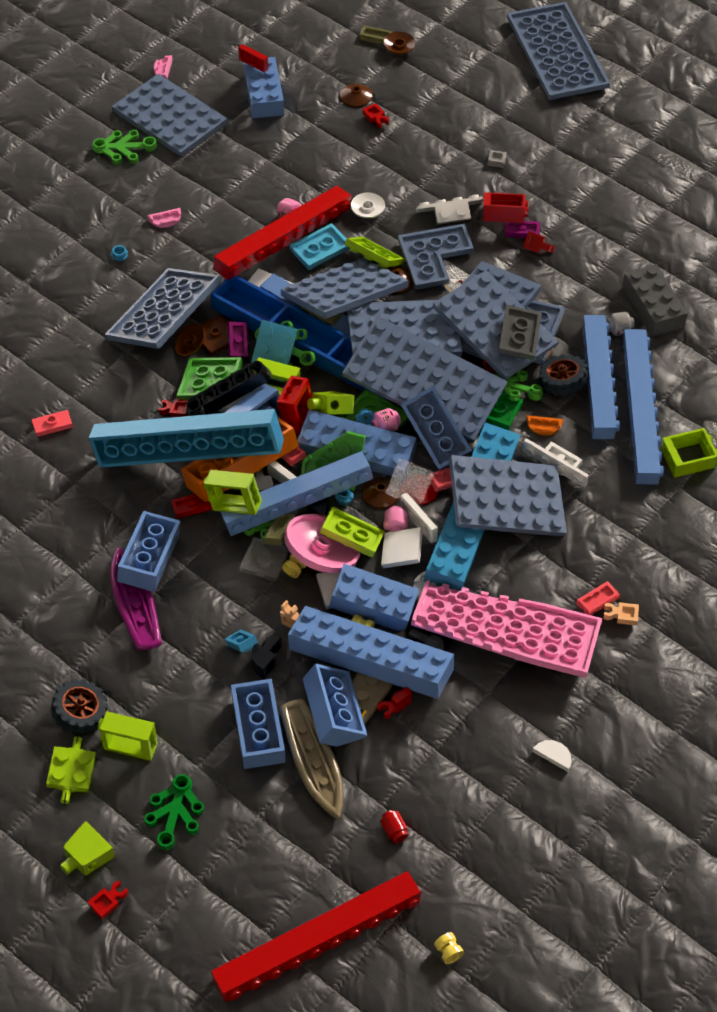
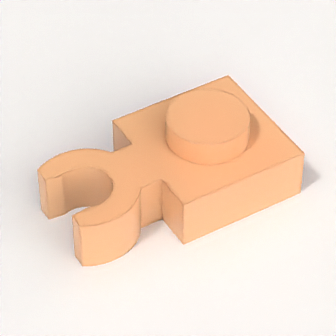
M287 600L281 605L280 617L282 624L291 629L300 614L297 612V606L290 607Z
M619 602L618 607L611 603L604 605V610H608L610 613L604 612L603 619L612 620L617 618V623L637 625L638 604Z

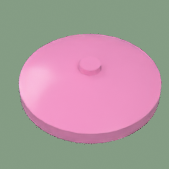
M304 514L292 519L287 526L284 539L288 550L301 563L325 573H340L343 564L353 567L356 565L361 552L320 533L327 518L326 516Z

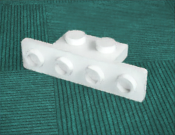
M471 195L467 199L456 197L452 201L447 202L443 199L433 204L423 202L417 206L416 213L434 211L437 225L466 221L471 219L469 205L481 204L484 201V196Z
M527 438L523 441V452L527 456L533 457L545 465H555L558 467V474L564 475L575 484L581 485L584 488L587 486L589 475L578 469L582 464V459L553 442H550L544 449Z

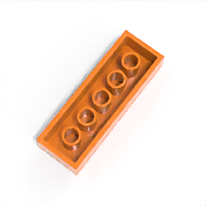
M278 418L284 438L280 454L193 461L180 469L186 487L203 501H209L203 484L210 470L254 474L299 446L294 428ZM221 487L222 492L230 489Z

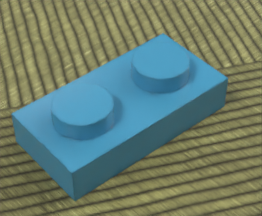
M241 629L224 639L228 647L239 652H247L253 648V645L258 643L255 635Z

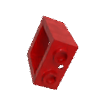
M484 192L483 221L524 223V217H528V201L525 200V194Z
M291 375L277 400L281 420L292 426L296 435H300L309 411L307 401L312 399V393L308 378Z

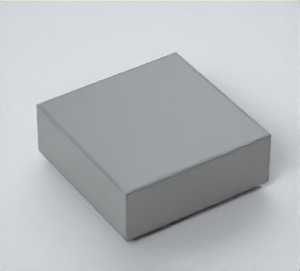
M490 150L487 166L504 168L507 152Z

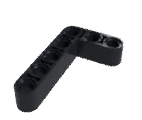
M260 361L248 364L191 397L186 403L188 416L215 413L267 383L271 378V371Z

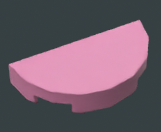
M172 55L164 56L159 61L156 60L154 63L155 75L160 74L168 79L173 60Z
M177 208L147 215L148 220L156 227L168 228L180 221L181 209Z

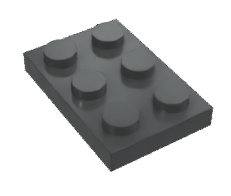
M506 305L498 353L534 360L542 312Z

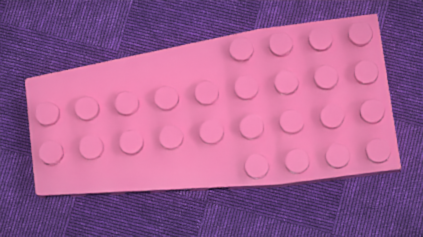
M426 581L412 617V626L515 660L583 678L587 677L602 618L530 600L519 599V602L508 600L509 596L500 595V598L488 596L489 592L481 591V595L469 593V588L462 587L461 591L449 589L450 585L444 583L442 586L430 585V581Z

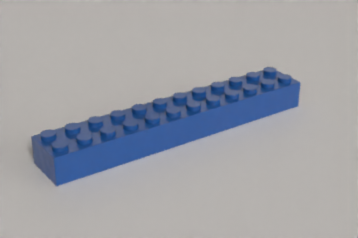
M234 276L229 280L225 279L210 294L211 308L235 322H247V328L253 332H256L260 327L262 320L281 324L283 321H290L293 324V328L306 329L308 332L307 338L295 340L294 347L302 351L313 352L316 356L313 365L362 392L367 389L342 376V372L352 358L350 336L239 276ZM301 331L300 337H303L304 333ZM310 355L307 357L309 362L311 361Z

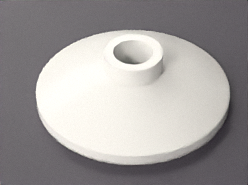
M361 193L353 198L351 209L359 217L374 218L383 213L385 202L382 197L375 193Z

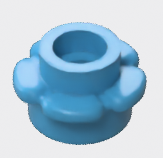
M117 245L112 249L111 257L116 261H123L128 257V251L124 246Z
M362 409L357 414L356 420L359 423L372 425L374 413L371 410Z
M350 489L335 494L337 503L342 506L349 505L354 497Z

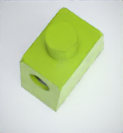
M335 391L313 393L312 399L307 401V407L310 410L325 414H354V395ZM334 400L338 402V405H334Z
M85 821L64 845L63 849L67 859L60 864V867L67 875L76 868L84 875H88L115 858L113 847Z

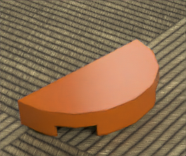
M526 415V423L529 429L542 436L557 433L563 424V419Z

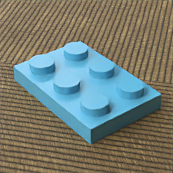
M331 223L290 244L289 250L308 270H311L348 251L350 247L344 245L346 237Z
M262 320L251 363L257 361L258 357L289 365L298 329ZM270 378V379H273V380L285 382V381H282V380H279V379Z

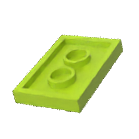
M365 237L346 238L344 244L350 247V251L363 254L365 259L374 260L383 268L403 265L405 258Z
M332 507L320 533L373 558L385 531Z

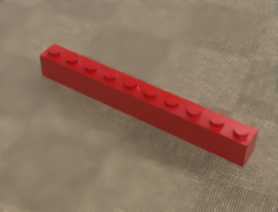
M336 185L215 255L213 270L227 280L239 275L241 272L263 261L268 256L275 254L280 249L287 247L319 226L348 211L351 206L352 195Z
M406 871L212 970V980L224 1002L236 1000L243 992L259 988L263 982L280 977L282 972L288 969L298 968L307 959H315L323 951L338 947L342 941L348 938L354 939L362 931L377 927L381 921L387 918H395L406 908H414L420 902L421 891L410 873Z

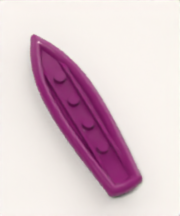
M118 547L113 555L110 567L111 588L117 607L136 649L151 650L162 645L152 593L149 590L117 582L118 565L125 552Z

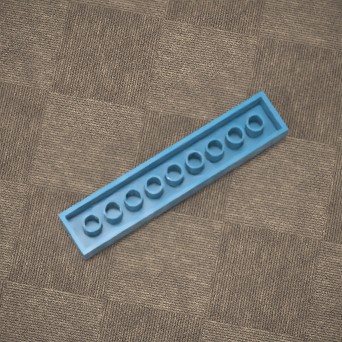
M275 409L94 424L89 435V441L99 467L280 454L284 441Z
M485 423L471 457L512 461L520 434ZM454 501L427 566L424 582L428 580L430 583H435L436 586H442L443 583L449 584V589L461 591L485 530L456 527Z

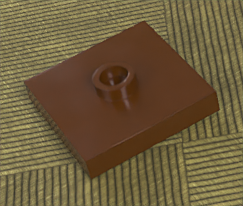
M220 314L200 325L205 331L202 347L211 356L228 347V322Z

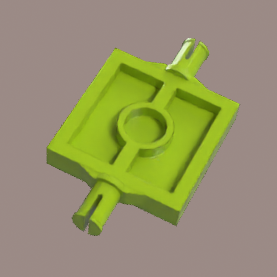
M77 736L73 738L72 748L54 746L46 787L63 791L60 800L63 804L64 802L69 804L70 795L73 792L89 793L96 752L80 749L82 738L78 737L77 742Z

